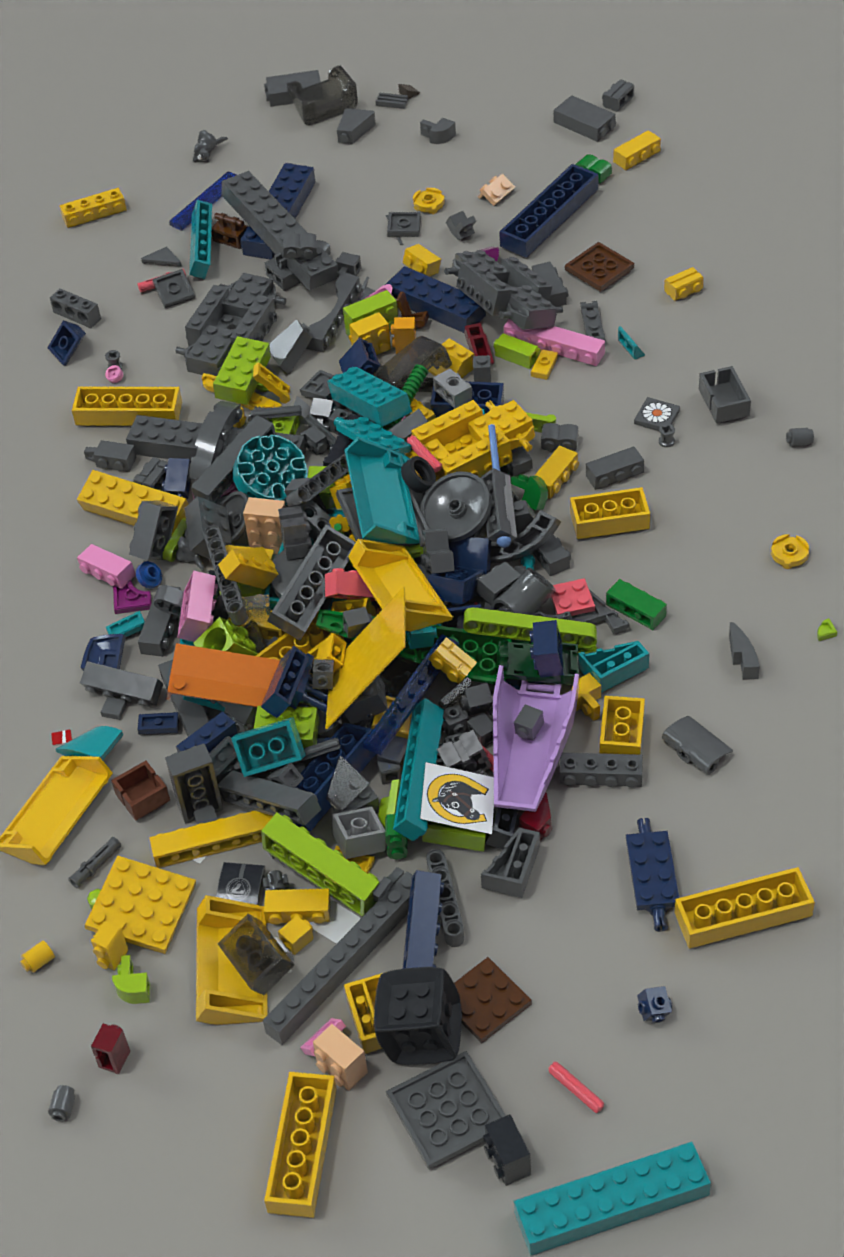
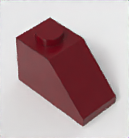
M546 792L536 812L525 811L519 817V828L540 832V841L543 837H547L552 830L551 813Z

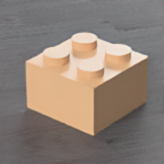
M333 1024L313 1041L317 1067L321 1072H327L334 1076L335 1082L339 1087L344 1086L349 1091L368 1073L364 1050Z

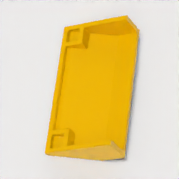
M61 756L0 836V851L31 864L46 865L51 861L53 854L100 790L108 783V779L113 772L100 757Z

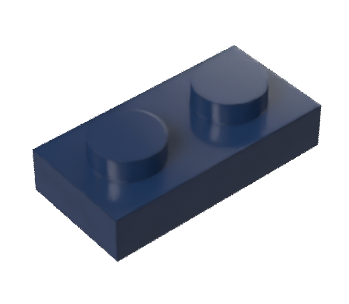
M178 712L139 714L138 734L178 733Z

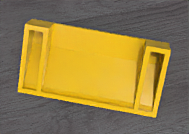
M357 539L348 558L380 607L383 609L405 587V631H415L452 620L453 616L404 546Z
M206 895L197 907V1022L214 1025L263 1022V1019L268 1015L267 950L265 947L266 919L264 906Z

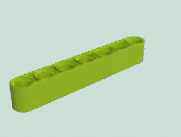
M474 607L468 608L464 612V630L472 634L531 641L530 631H533L534 622L557 620L562 643L578 644V648L585 649L593 648L597 644V628L592 623Z

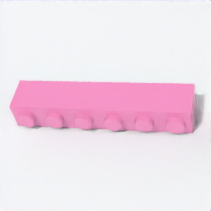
M510 319L504 325V334L536 345L541 350L557 352L560 356L597 366L605 354L604 340L556 326L523 330Z

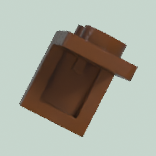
M404 291L400 292L396 301L401 317H415L416 328L425 326L429 319L428 312L412 313Z

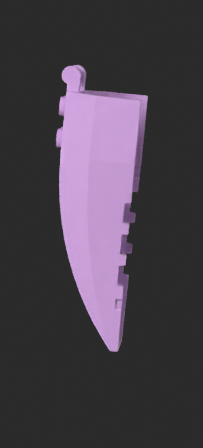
M499 665L493 695L494 807L536 812L574 724L579 694V674H575L573 689L561 695L562 684L546 685L528 683V681L522 680L521 688L517 690L504 681L503 666ZM525 704L543 711L544 724L534 740L521 738L515 734L514 721Z

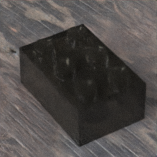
M247 914L218 943L221 950L250 989L262 995H265L295 965L262 921L250 914Z

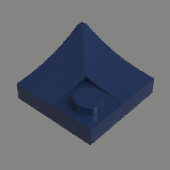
M107 634L91 638L83 656L81 669L84 671L87 661L120 669L126 638L124 634Z

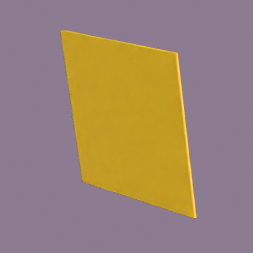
M405 587L394 596L345 649L343 666L333 675V689H328L326 729L339 718L405 648Z

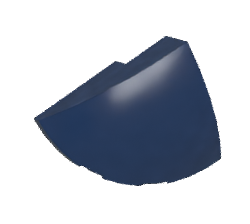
M468 537L461 541L448 542L449 549L453 552L454 566L483 570L485 575L490 572L491 540L488 538Z

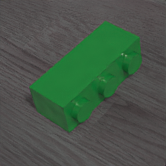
M621 579L606 592L607 606L651 630H654L666 617V603Z

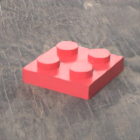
M585 578L553 585L556 591L550 598L556 615L567 611L570 612L571 616L595 611V604Z

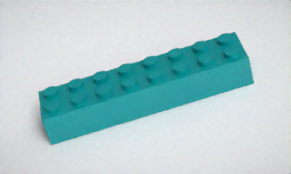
M693 1141L514 1200V1213L529 1254L532 1256L710 1196L711 1182Z

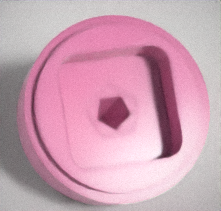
M113 365L106 370L105 376L111 383H117L123 378V371L120 367Z

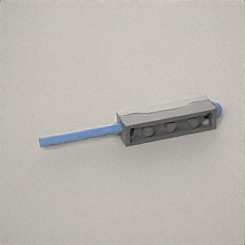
M490 424L488 431L492 470L481 477L488 486L492 496V507L486 520L487 538L496 542L498 546L506 548L510 545L511 541L517 538L511 481L509 475L500 471L496 429L494 424Z

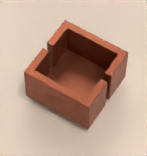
M147 760L111 780L115 795L126 806V809L135 821L170 801L167 786L158 774L156 775V772Z

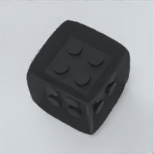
M438 967L397 969L381 974L376 990L374 1027L376 1038L386 1056L393 1063L401 1065L441 1063L455 1059L460 1047L462 1007L459 992L448 972Z

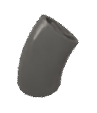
M527 568L503 594L492 602L491 610L533 615L547 602L556 589L538 572Z

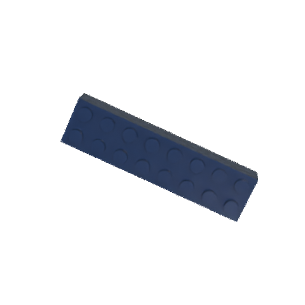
M284 163L269 189L272 196L294 219H296L316 183L314 167ZM248 226L241 238L243 255L273 259L276 254Z
M571 164L499 231L500 247L527 258L598 190V174Z

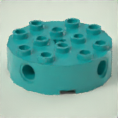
M259 435L252 437L242 445L233 465V480L238 491L247 494L248 497L285 501L286 506L288 504L284 490L292 479L307 478L308 468L302 451L292 441L279 435L261 437Z

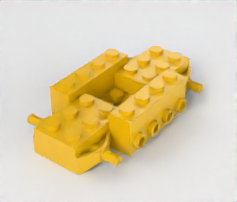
M471 400L411 430V433L442 464V470L437 473L435 472L436 481L454 472H469L481 478L492 470L488 426L490 424L495 425L499 466L502 467L513 461L511 450L522 446L527 452L532 450L533 446L529 443L535 437L532 419L515 400L495 406L489 400L485 405L490 411L484 415L477 403ZM414 450L404 454L409 458L418 456Z

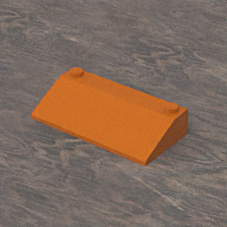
M176 643L166 700H170L171 695L176 694L251 707L261 706L280 660Z

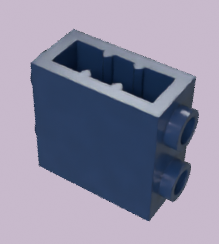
M361 338L339 360L343 373L347 372L351 367H358L373 375L380 367L373 344Z

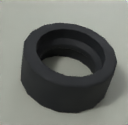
M412 457L401 467V475L406 485L417 493L426 492L436 482L433 468L421 457Z

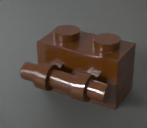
M215 213L214 219L218 221L211 230L213 241L241 249V238L248 226L244 225V221L238 217H229L225 213Z

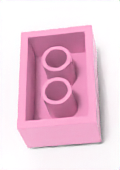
M193 570L183 593L177 638L195 642L208 629V626L212 625L214 616L211 615V611L214 610L216 602L213 599V595L216 594L218 584H215L216 576Z

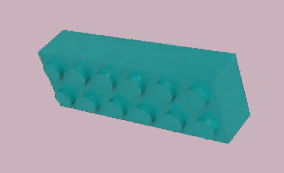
M351 367L347 372L336 374L327 381L333 400L367 417L382 427L412 412L406 392L358 367Z

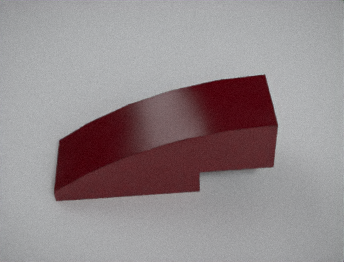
M477 323L465 326L464 334L470 351L474 353V356L490 355V365H493L494 360L482 324Z

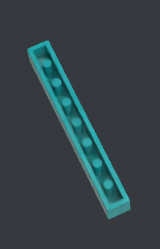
M426 698L418 703L412 711L393 830L412 841L419 836H423L428 829V820L420 819L425 763L437 765L436 760L439 753L437 749L442 735L441 727L444 722V709Z

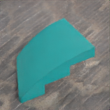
M98 726L56 748V752L64 756H93L104 760L122 738L123 732L110 726Z

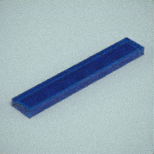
M229 171L226 172L169 221L170 226L182 231L192 222V213L197 200L214 204L222 197V181L236 176V174Z

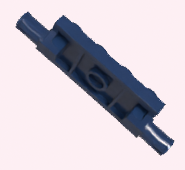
M643 818L637 820L639 833L626 834L625 838L637 910H647L653 915L655 931L660 932V924L662 931H666L668 924L665 913L671 907H675V899L679 898L668 831L652 832L650 819L645 818V823H643Z

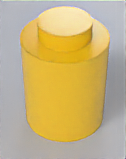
M42 940L21 955L23 960L20 963L27 972L30 970L34 973L54 959L55 955L48 944Z

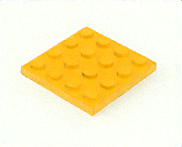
M117 855L88 916L85 929L97 932L101 928L100 925H103V922L106 921L122 929L125 942L165 954L194 890L196 880Z

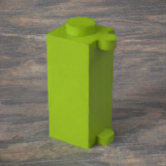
M504 333L493 344L496 357L528 369L535 364L541 352L538 346Z

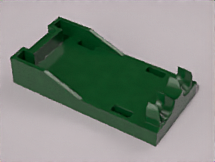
M505 640L499 641L498 669L499 665L503 666L504 679L573 685L575 674H579L577 662L578 644L563 643L564 675L540 678L538 670L534 669L533 659H531L530 647H533V644L512 643Z

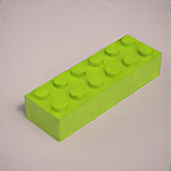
M276 813L261 830L262 845L265 851L319 888L329 889L332 897L361 917L376 904L373 899V891L379 885L378 878L372 873L367 874L361 870V867L356 862H349L338 850H332L327 847V844L322 839H316L311 836L304 827L299 828L293 824V821L288 816Z

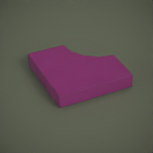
M131 580L122 589L116 585L113 586L115 614L150 610L152 604L151 591L137 589L133 586Z

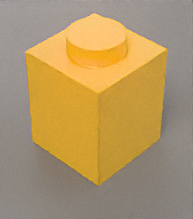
M298 915L278 931L279 938L294 955L314 939L312 925L306 919L302 920Z

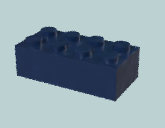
M465 381L472 387V400L481 409H484V414L490 411L485 405L487 401L491 400L495 406L504 404V383ZM433 385L430 406L437 418L455 408L434 391Z

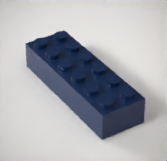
M406 266L386 283L392 286V294L395 299H397L400 292L404 291L412 311L416 313L427 311L430 319L464 333L465 326L477 324L486 316V310L460 289Z
M344 723L331 738H338L341 748L315 757L301 772L304 779L295 788L315 794L321 810L305 826L295 822L293 824L299 828L304 827L310 832L332 807V802L339 799L360 772L364 770L365 766L382 748V744L373 729Z

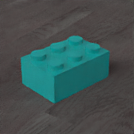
M294 717L245 731L231 738L244 777L302 760L306 756Z

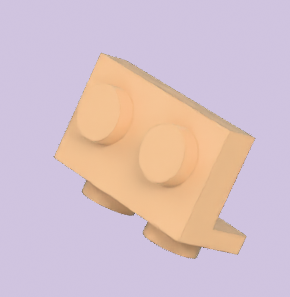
M502 173L499 177L494 176L490 180L489 185L485 184L479 190L481 193L478 198L481 199L484 196L495 206L513 191L515 186Z

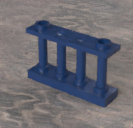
M307 653L306 655L309 656V660L290 707L296 709L299 703L304 702L327 713V704L307 695L308 693L327 702L328 698L327 693L318 689H312L313 687L310 686V684L313 685L312 662L314 656Z

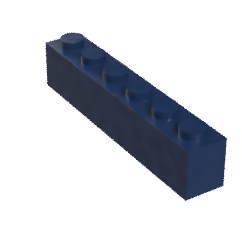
M416 870L411 877L402 969L436 967V964H433L434 956L436 957L438 952V944L435 943V939L440 930V923H437V917L442 909L439 895H442L444 883L441 882V874Z

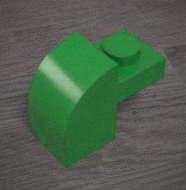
M522 474L512 476L511 484L525 490L522 500H526L534 510H544L548 498V488L544 480L539 476L528 477Z

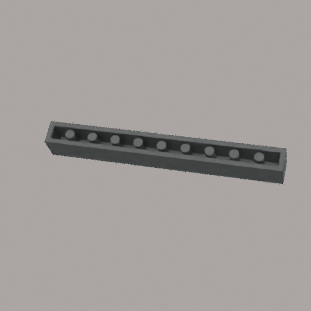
M407 871L387 891L380 902L378 901L263 1019L267 1035L283 1045L408 914L411 877L413 876Z

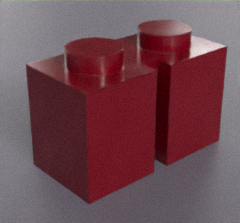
M103 1023L91 1044L98 1067L119 1074L131 1052L123 1029L115 1024L110 1026Z

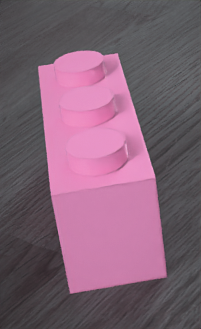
M93 544L77 557L79 568L83 573H88L98 580L107 582L111 586L116 585L120 589L136 576L131 561Z

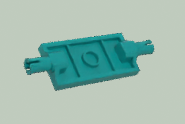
M342 417L335 418L334 426L336 430L350 439L355 440L357 437L399 452L402 455L403 464L411 459L404 455L411 452V445L393 435L392 432L381 428L379 424L371 422L367 417H359L354 420H345Z

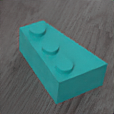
M639 641L615 645L612 649L603 650L600 648L596 649V652L578 653V668L584 675L590 673L601 684L602 693L648 669L650 653Z

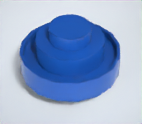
M145 561L137 567L136 577L142 586L151 589L161 583L162 572L155 563Z

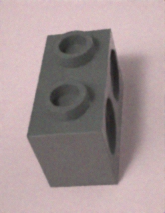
M488 683L465 688L461 695V700H459L461 710H465L468 716L489 711L493 703Z

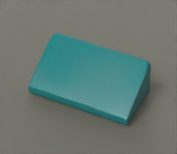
M619 326L618 341L634 359L645 356V353L634 340Z

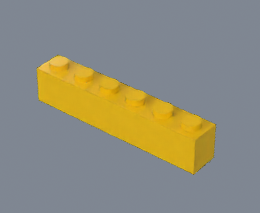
M258 811L239 813L235 816L219 818L215 821L200 823L195 826L180 828L176 831L160 833L149 837L156 867L162 868L262 842L261 830L273 816Z

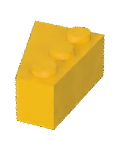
M263 547L232 549L218 564L225 579L265 589L279 575L275 569L274 562L270 560Z
M381 974L344 984L347 1003L365 1054L382 1049L376 1038L374 1027L376 990Z

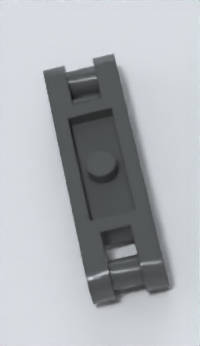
M580 302L586 335L605 341L598 302Z

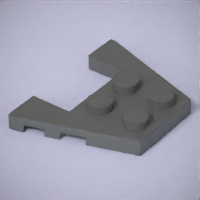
M591 590L589 591L595 604V611L571 616L572 621L592 624L605 620L613 634L629 629V622L622 620L615 610H610L606 603Z

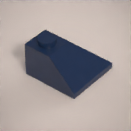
M63 320L47 348L62 365L66 366L86 333L79 325Z

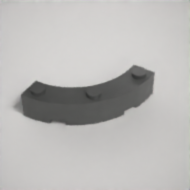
M220 401L214 405L213 412L209 411L195 443V446H198L196 456H193L191 459L188 478L198 480L205 469L209 468L216 457L220 455L223 443L227 440L230 429L242 417L241 404Z
M540 510L534 520L522 533L517 535L516 539L511 541L508 547L502 548L496 542L491 543V563L511 562L528 556L551 538L561 521Z

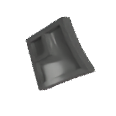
M319 370L300 389L301 395L331 400L332 396L327 381L332 379L334 375Z

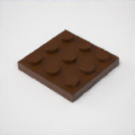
M597 242L565 264V271L600 292L634 269V262L600 242Z
M489 957L454 982L460 995L462 1024L481 1044L532 1005V1000Z

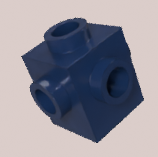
M665 986L646 988L637 995L638 1010L643 1017V1021L652 1020V1023H659L665 1021V1017L672 1012V1001L667 995Z

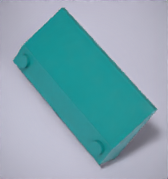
M357 437L345 449V455L362 539L389 544H418L420 542L409 487L401 475V467L403 466L401 453Z

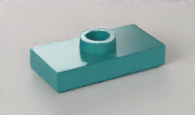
M138 611L106 626L108 634H124L125 637H128L142 630L145 620L141 612Z

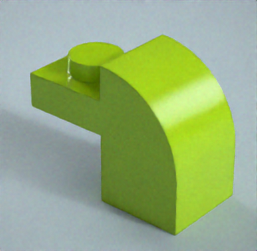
M121 956V964L117 967L118 975H112L118 996L123 1001L131 1004L150 1003V981L147 972L133 974L134 966L131 956Z

